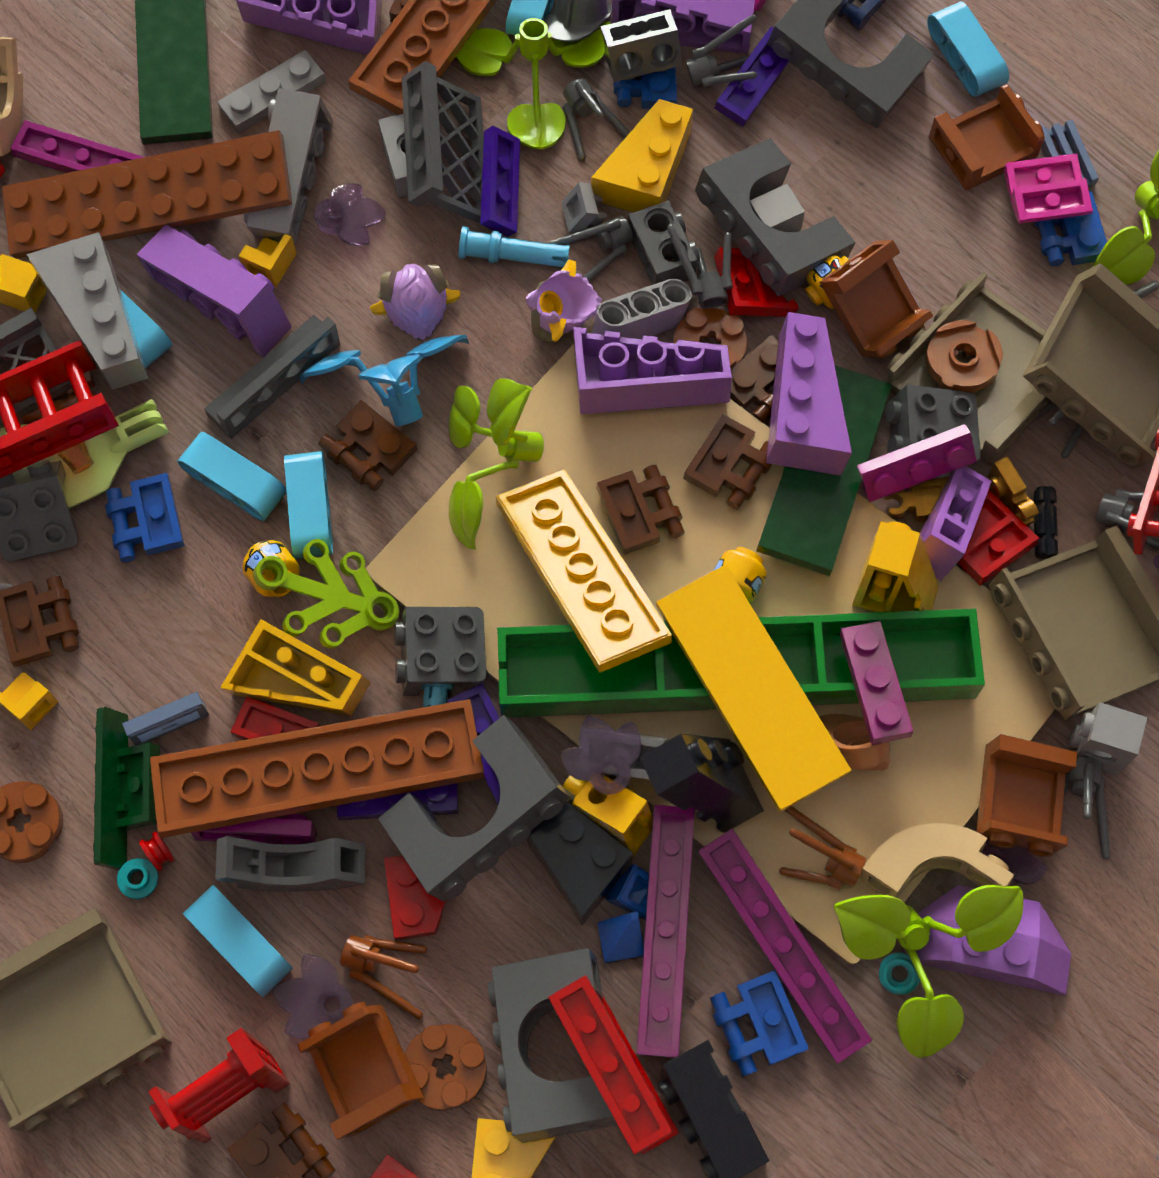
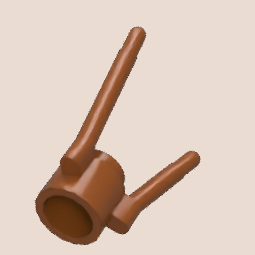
M793 806L785 809L788 814L834 848L832 849L793 828L789 831L792 837L829 857L824 870L831 872V874L824 875L786 867L780 868V874L827 884L838 890L841 889L843 883L854 887L861 875L866 857L856 853L857 849L840 841Z
M353 934L350 935L340 958V965L351 969L349 977L363 982L417 1019H421L423 1017L422 1011L369 976L367 971L374 973L379 963L400 970L417 973L419 971L417 965L382 954V949L423 954L427 952V947L406 942L378 939L367 934L364 938Z

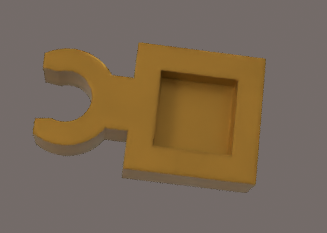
M1008 456L994 462L987 476V479L992 481L989 490L1007 507H1010L1012 512L1026 525L1035 521L1033 517L1038 515L1039 511L1035 503L1025 494L1027 487Z
M948 477L930 479L909 487V492L901 490L883 497L884 500H897L900 504V507L889 508L887 515L895 520L902 518L906 512H913L915 522L926 521L944 489Z

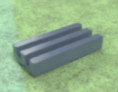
M1073 120L1066 121L1064 126H1060V123L1054 124L1051 129L1042 127L1045 136L1042 148L1046 157L1059 156L1052 141V138H1056L1063 155L1077 153L1082 179L1086 178L1088 187L1096 185L1099 179Z
M195 692L122 724L127 736L136 746L150 742L208 717L209 713L199 693Z

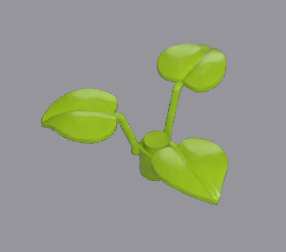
M529 18L521 23L519 34L515 35L513 45L508 35L504 32L491 28L475 29L456 55V59L471 74L493 76L501 70L502 62L510 63L520 46L521 54L528 61H532L533 105L521 104L513 108L507 118V128L511 135L520 139L521 144L531 149H547L561 139L565 130L566 119L559 105L555 103L540 105L538 61L547 54L549 48L553 56L561 55L563 62L570 67L586 68L597 64L605 54L601 26L611 23L610 21H604L587 38L564 42L552 38V34L548 32V26L543 20Z
M1159 150L1151 164V181L1141 184L1136 190L1134 197L1136 204L1142 209L1138 212V215L1142 218L1144 235L1135 226L1126 227L1118 231L1105 244L1093 265L1094 267L1101 263L1125 285L1142 279L1149 272L1155 260V251L1147 243L1152 239L1149 217L1159 219Z
M500 378L495 381L491 388L487 403V415L490 422H492L490 429L476 424L480 414V402L474 390L468 386H458L454 393V402L449 415V436L452 443L458 448H467L472 441L473 432L493 438L494 443L498 445L500 456L505 457L507 462L469 474L465 482L457 481L453 486L449 500L450 524L458 540L469 549H476L475 538L483 511V494L480 486L475 481L508 468L517 469L519 461L538 462L543 455L544 441L539 432L515 431L533 388L510 379Z
M984 885L966 893L960 899L955 911V920L960 927L958 929L936 922L930 916L922 919L911 906L889 895L859 896L834 904L843 940L847 948L855 956L867 960L881 958L893 950L896 940L905 948L925 991V998L913 997L906 1000L900 1008L897 1017L899 1037L910 1054L923 1058L940 1051L956 1038L964 1021L963 1009L954 997L948 994L934 997L931 984L916 953V950L922 949L928 943L929 929L933 928L956 938L966 936L968 945L977 952L994 950L1012 937L1020 923L1024 900L1023 892L1019 886Z

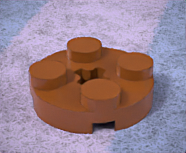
M693 308L687 312L686 317L679 322L675 330L673 340L675 344L678 340L701 342L703 339L714 338L720 345L728 346L730 368L745 357L747 335L744 331L743 321L736 315H730L727 311L717 308Z
M968 320L947 323L936 331L935 336L928 345L925 360L929 374L938 383L940 389L973 393L986 388L995 381L1003 358V351L1000 341L992 331L987 329L985 332L983 329L975 327V322ZM958 351H964L965 355L973 356L969 363H962L956 359Z
M28 781L12 782L0 787V857L11 863H28L41 858L49 851L47 848L53 844L55 838L58 839L62 831L63 814L58 801L42 785ZM19 813L31 817V822L25 823L24 831L18 832L15 826H11L12 820Z
M453 1024L430 1025L423 1032L416 1035L406 1049L405 1056L424 1098L418 1101L422 1105L437 1111L453 1110L472 1101L481 1091L487 1075L485 1054L476 1037L468 1030ZM445 1056H450L453 1058L451 1064L456 1067V1072L454 1075L446 1074L443 1079L437 1077L438 1069L433 1066L434 1062L437 1059L443 1060Z

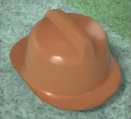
M845 714L819 716L851 770H886L889 767L890 742L871 745L863 717Z

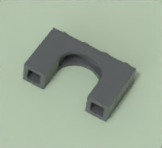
M796 0L774 26L767 45L779 57L788 59L799 68L806 78L816 81L825 88L835 100L842 101L850 107L861 120L878 128L922 75L934 54L906 33L882 62L870 67L848 65L839 60L830 51L824 34L825 28L841 11L846 0Z
M769 138L704 167L695 192L700 202L706 205L716 217L720 227L725 232L731 234V238L738 245L742 255L752 262L764 283L769 285L779 297L807 283L809 272L830 256L836 255L840 258L845 255L848 258L856 242L835 216L799 232L776 230L763 223L756 216L750 205V200L781 187L791 166V162L773 140Z
M505 715L501 716L472 740L494 770L500 785V800L497 810L492 819L481 830L465 837L448 836L426 803L411 793L404 796L378 818L427 893L443 902L460 895L471 879L479 873L493 868L498 862L499 856L510 847L523 843L530 836L532 829L543 820H549L561 811L563 804L570 799L568 793L520 728Z
M589 948L491 967L493 981L488 982V995L491 1005L497 1008L498 1022L493 1023V1035L496 1046L502 1048L503 1063L498 1064V1076L502 1089H507L509 1106H504L503 1108L507 1132H512V1136L525 1143L618 1125L591 1076L562 1082L544 1080L536 1076L528 1058V1042L534 1026L545 1014L554 1010L548 998L550 995L586 975L599 998L603 999L598 962Z

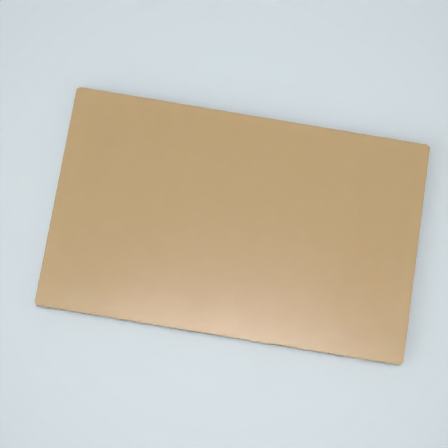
M593 323L587 329V333H591ZM573 344L533 387L515 428V431L539 432L542 435L544 450L541 459L538 462L519 461L517 469L508 468L475 481L480 486L483 494L482 517L475 538L476 549H469L464 546L454 534L449 520V500L453 486L457 481L465 482L469 474L507 462L505 457L500 456L498 445L494 443L493 438L490 436L486 437L371 561L366 570L372 581L403 607L480 608L484 613L486 673L499 683L497 627L570 624L497 507V495L565 469L663 621L665 620L656 607V601L712 572L721 555L727 550H736L737 547L752 550L764 562L763 566L766 569L767 577L756 598L750 604L758 617L873 613L872 611L852 606L880 522L889 523L897 521L857 493L830 576L757 552L756 549L785 466L772 464L766 474L762 473L754 485L756 491L750 500H745L739 510L731 508L726 503L732 493L731 489L723 486L717 497H714L684 480L683 477L684 472L722 414L755 431V438L750 445L760 450L765 441L769 440L770 428L731 399L728 403L580 414ZM741 459L733 472L742 477L749 464ZM650 465H657L661 476H665L670 486L668 493L673 505L678 506L683 518L680 522L685 533L680 537L671 538L667 527H658L659 543L624 555L598 493L597 482L633 470L637 482L640 483L646 481L643 470ZM654 497L644 498L650 513L659 510ZM956 565L942 581L936 578L939 588L932 610L976 608L985 686L977 698L905 702L913 734L909 738L890 741V764L886 770H852L848 775L792 805L840 841L857 849L856 853L866 857L865 864L887 839L910 827L929 823H947L964 827L979 808L986 744L1000 734L1031 741L1055 710L1041 678L1033 672L1027 653L1021 643L1014 638L1009 621L1002 609L993 601L991 591L983 585L980 586L970 575ZM859 703L812 705L818 716L845 714L863 717ZM718 709L540 716L580 749L582 746L583 730L588 727L667 737L668 741L679 734L730 739L741 750ZM741 750L744 757L742 766L764 811L732 829H734L793 920L847 964L854 965L858 963L861 958L855 956L847 948L843 940L834 904L859 896L881 894L860 881L861 875L854 887L843 883L841 889L838 890L827 884L780 874L779 870L782 867L824 875L831 874V872L824 870L829 857L792 837L789 834L791 829L794 828L832 849L834 847L797 821L785 810L780 813L778 812ZM613 775L637 795L647 800L648 804L653 808L654 805L676 806L658 796L649 779ZM695 809L693 840L700 846L705 847L724 833L717 829V822L712 818L706 822L698 819L697 812L699 811ZM929 870L912 879L898 899L905 902Z

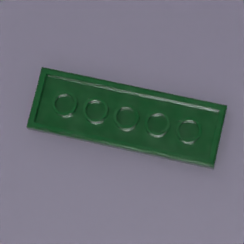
M135 0L139 118L142 144L213 138L206 0Z
M836 365L835 370L852 454L841 476L785 466L756 549L757 552L830 576L861 482L857 465L868 460L892 386L890 383Z

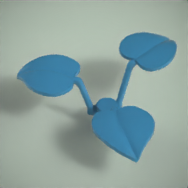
M467 335L433 338L414 347L404 357L369 369L366 368L358 357L361 355L360 350L338 352L321 359L306 369L300 375V381L303 384L309 376L329 373L345 365L356 366L361 371L358 374L359 379L367 380L381 398L383 406L389 407L395 426H402L423 417L417 395L421 394L417 380L418 363L423 358L434 355L456 342L469 344ZM409 369L411 387H409L408 382H400ZM378 382L392 385L386 389L388 395L384 392V390L381 388Z

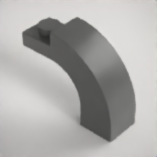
M226 836L217 839L215 880L236 883L237 888L274 892L325 891L365 884V843L331 838L314 843L282 845Z

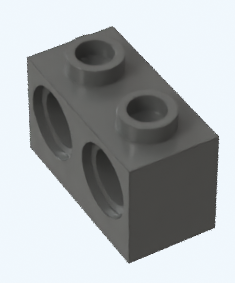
M670 9L601 26L606 60L614 82L630 80L637 76L657 71H666L682 65L678 29Z
M669 200L628 215V224L633 234L632 243L652 285L669 279H678L683 282L689 280L667 231V226L670 224L674 226L696 274L697 262H700L699 251L693 241H688L685 235L686 227L680 212H674ZM660 228V229H663V230H665V231H664V232H654V231H652V229ZM667 258H676V259H678L679 261H677V262H669V261H667L666 259H667Z

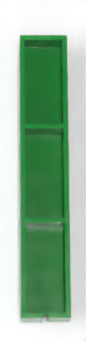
M976 608L758 617L812 705L859 703L840 639L841 628L877 621L881 622L905 702L976 699L985 686ZM663 621V622L665 623V625L667 626L668 630L670 631V633L672 634V632H671V630L669 629V627H668V625L666 624V622ZM570 625L497 627L501 716L505 715L507 718L717 709L673 634L670 644L599 673Z

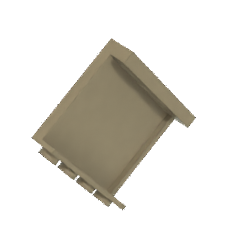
M1100 263L1076 276L1026 368L1023 377L1040 394L1045 395L1061 408L1067 417L1074 419L1087 430L1093 439L1101 442L1113 452L1120 462L1128 465L1130 468H1134L1154 461L1156 453L1149 447L1159 429V314Z
M982 272L973 282L968 280L963 284L957 293V299L951 306L945 304L935 315L934 323L928 330L922 328L914 336L910 343V349L904 355L898 353L891 360L887 367L889 372L887 383L892 384L890 391L896 395L906 385L939 388L938 383L929 374L925 360L928 345L935 336L936 331L941 326L958 320L972 321L976 323L975 327L981 328L985 332L987 329L992 331L1000 341L1003 358L995 381L986 388L972 393L977 401L981 458L992 466L1051 400L1045 395L1040 394L1023 377L1046 330L984 287L987 274ZM958 351L956 359L962 363H969L973 356L965 355L964 351Z
M1117 525L1104 530L1095 541L1010 573L1008 568L1002 569L988 585L991 589L993 601L1005 614L1010 623V629L1014 638L1023 646L1029 657L1033 672L1041 678L1049 693L1052 706L1060 712L1064 721L1093 710L1099 702L1108 704L1159 682V595Z
M96 908L91 909L0 962V1096L12 1118L11 1121L7 1122L11 1129L21 1132L26 1129L27 1133L40 1129L51 1121L50 1114L62 1107L65 1110H69L80 1105L89 1098L87 1092L101 1084L103 1087H108L117 1083L127 1075L125 1072L127 1068L139 1061L141 1065L157 1059L164 1053L162 1047L171 1043L108 921Z

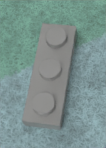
M304 50L217 101L220 111L239 134L268 116L270 101L272 99L276 100L278 88L308 93L325 83L326 78L321 68L309 53Z

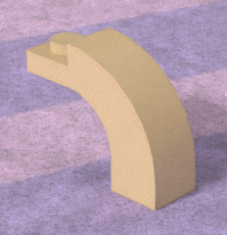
M0 37V156H4L11 151L10 148L20 128L23 106V73L18 72L16 38Z
M929 823L910 827L887 839L878 847L862 868L860 881L881 895L899 898L912 879L932 869L956 871L980 887L984 885L1009 887L1014 874L1008 871L1009 867L998 857L982 854L988 839L987 837L958 825Z

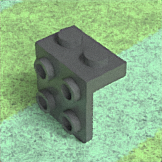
M906 385L887 404L885 418L887 423L890 424L888 453L965 424L971 433L977 461L980 459L977 401L974 394L964 391Z
M43 459L25 469L0 478V551L6 561H15L74 547L77 544L78 534L62 489L66 473L61 460L50 463L48 459Z
M405 607L401 622H395L394 644L395 646H401L402 660H396L395 680L396 683H402L403 696H418L422 684H481L485 680L484 613L480 608Z

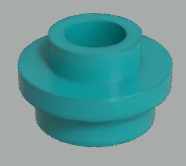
M142 858L126 862L120 868L117 875V884L120 891L126 897L135 900L150 896L157 888L159 882V874L150 861ZM135 872H143L144 878L142 882L137 885L131 884V876Z
M902 952L892 953L884 958L880 965L879 979L887 991L897 995H904L912 992L918 986L920 979L908 954ZM896 966L905 967L908 971V976L903 980L894 978L892 975L893 968Z

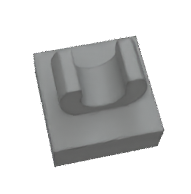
M578 182L561 201L569 233L585 230L589 224L599 225L607 217L606 213L598 212L597 206L603 200L601 196L593 194L590 183Z

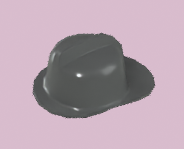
M558 0L557 5L547 15L544 22L547 24L548 32L552 34L553 39L564 42L578 41L590 36L610 17L612 5L606 0Z

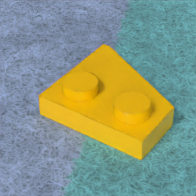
M478 1118L471 1178H532L556 1137L522 1143L512 1136V1132H507L503 1120Z

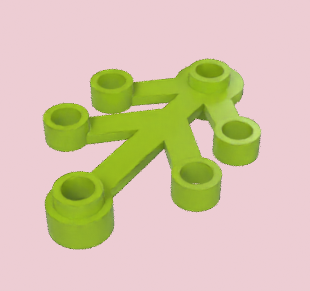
M311 540L303 549V557L309 564L316 566L325 584L288 572L284 561L275 556L264 557L254 568V581L264 590H274L282 587L322 600L301 612L292 611L283 619L282 628L284 632L293 637L301 635L309 625L342 608L358 612V614L341 624L330 623L320 631L319 640L326 648L334 649L338 647L346 637L367 626L378 631L386 630L393 626L399 617V607L396 600L388 593L378 592L365 568L364 557L355 551L348 552L340 560L339 567L345 576L353 577L362 596L348 591L328 555L329 548L323 540ZM311 546H316L321 550L322 556L320 558L312 556L310 553ZM347 559H354L358 564V569H350L347 566ZM265 569L271 570L275 576L274 581L265 580L262 576V571ZM374 606H379L384 610L383 618H378L374 615ZM297 618L301 622V629L294 630L291 628L289 619ZM327 630H334L337 633V642H331L327 638Z

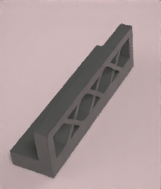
M313 315L204 408L206 415L232 439L300 380V375L306 369L327 357L341 345L336 324L329 317L321 321Z

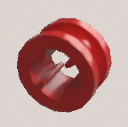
M157 831L152 833L150 840L145 841L142 839L139 841L144 853L158 872L163 869L162 866L165 862L173 863L176 861Z

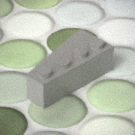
M278 88L276 100L272 99L268 108V120L270 121L268 132L279 130L283 135L292 204L245 213L244 222L255 237H267L275 241H281L284 234H287L293 238V242L296 244L308 206L307 196H304L305 190H311L314 186L316 179L314 159L315 157L322 158L326 146L325 142H323V130H331L333 119L320 95Z
M97 232L26 254L38 277L47 288L60 311H62L77 337L82 341L111 389L114 390L148 379L114 267L100 233Z

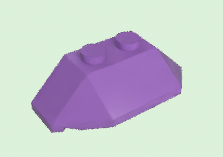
M957 885L922 909L918 914L922 919L930 916L936 922L958 929L960 927L955 920L956 907L960 899L975 888ZM1023 899V913L1016 931L1006 943L994 950L985 952L974 951L968 945L966 936L956 938L933 928L929 929L928 943L922 949L916 950L922 965L1059 995H1066L1071 952L1041 903L1028 899Z

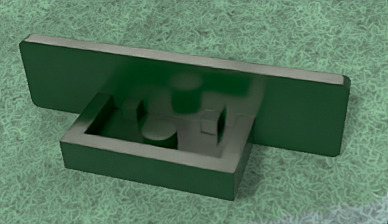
M102 707L97 709L95 727L94 864L120 870L127 862V830L157 824L150 757L160 755V746L149 742L128 747V736L122 724L129 721L128 715Z

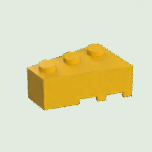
M661 99L654 104L591 177L593 194L602 197L603 201L601 203L634 213L666 201L691 134L693 109Z
M881 521L866 558L852 606L872 612L932 610L939 586L921 534L911 530L908 525L901 522L886 523Z
M260 619L220 688L235 696H247L257 700L352 716L371 682L356 671Z

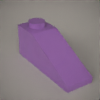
M967 466L953 470L920 532L935 577L940 581L944 579L965 554L992 482Z

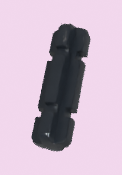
M1039 486L1034 491V503L1039 511V514L1034 516L1035 534L1039 537L1038 543L1035 546V555L1039 559H1048L1058 554V541L1055 539V536H1058L1057 507L1054 506V503L1057 502L1056 489L1052 486Z

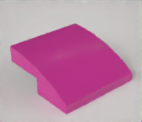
M1077 153L1005 163L1004 175L1019 224L1092 214L1093 209L1086 178L1082 179Z

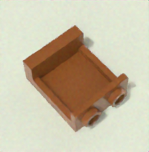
M1007 84L1000 88L998 96L994 100L954 119H951L947 112L934 117L929 139L962 187L967 191L1004 173L1005 163L1031 160L1038 157L1045 136L1039 122L1033 120L1025 109L1022 98L1018 94H1014Z
M894 240L874 241L820 281L823 290L861 356L877 357L878 359L889 356L897 349V343L904 338L915 336L922 328H925L924 323L933 317L930 309H920L897 269L892 258L898 255L900 251Z
M1003 734L987 743L985 746L976 832L987 837L990 840L989 843L993 846L1001 848L1024 847L1028 848V853L1040 857L1053 856V853L1067 847L1068 837L1060 835L1066 773L1076 768L1077 752Z
M365 1002L356 1003L341 1012L343 1016L341 1020L334 1024L327 1021L307 1031L309 1038L297 1044L300 1053H311L339 1119L330 1123L336 1140L356 1136L424 1098L383 1005L366 1006Z

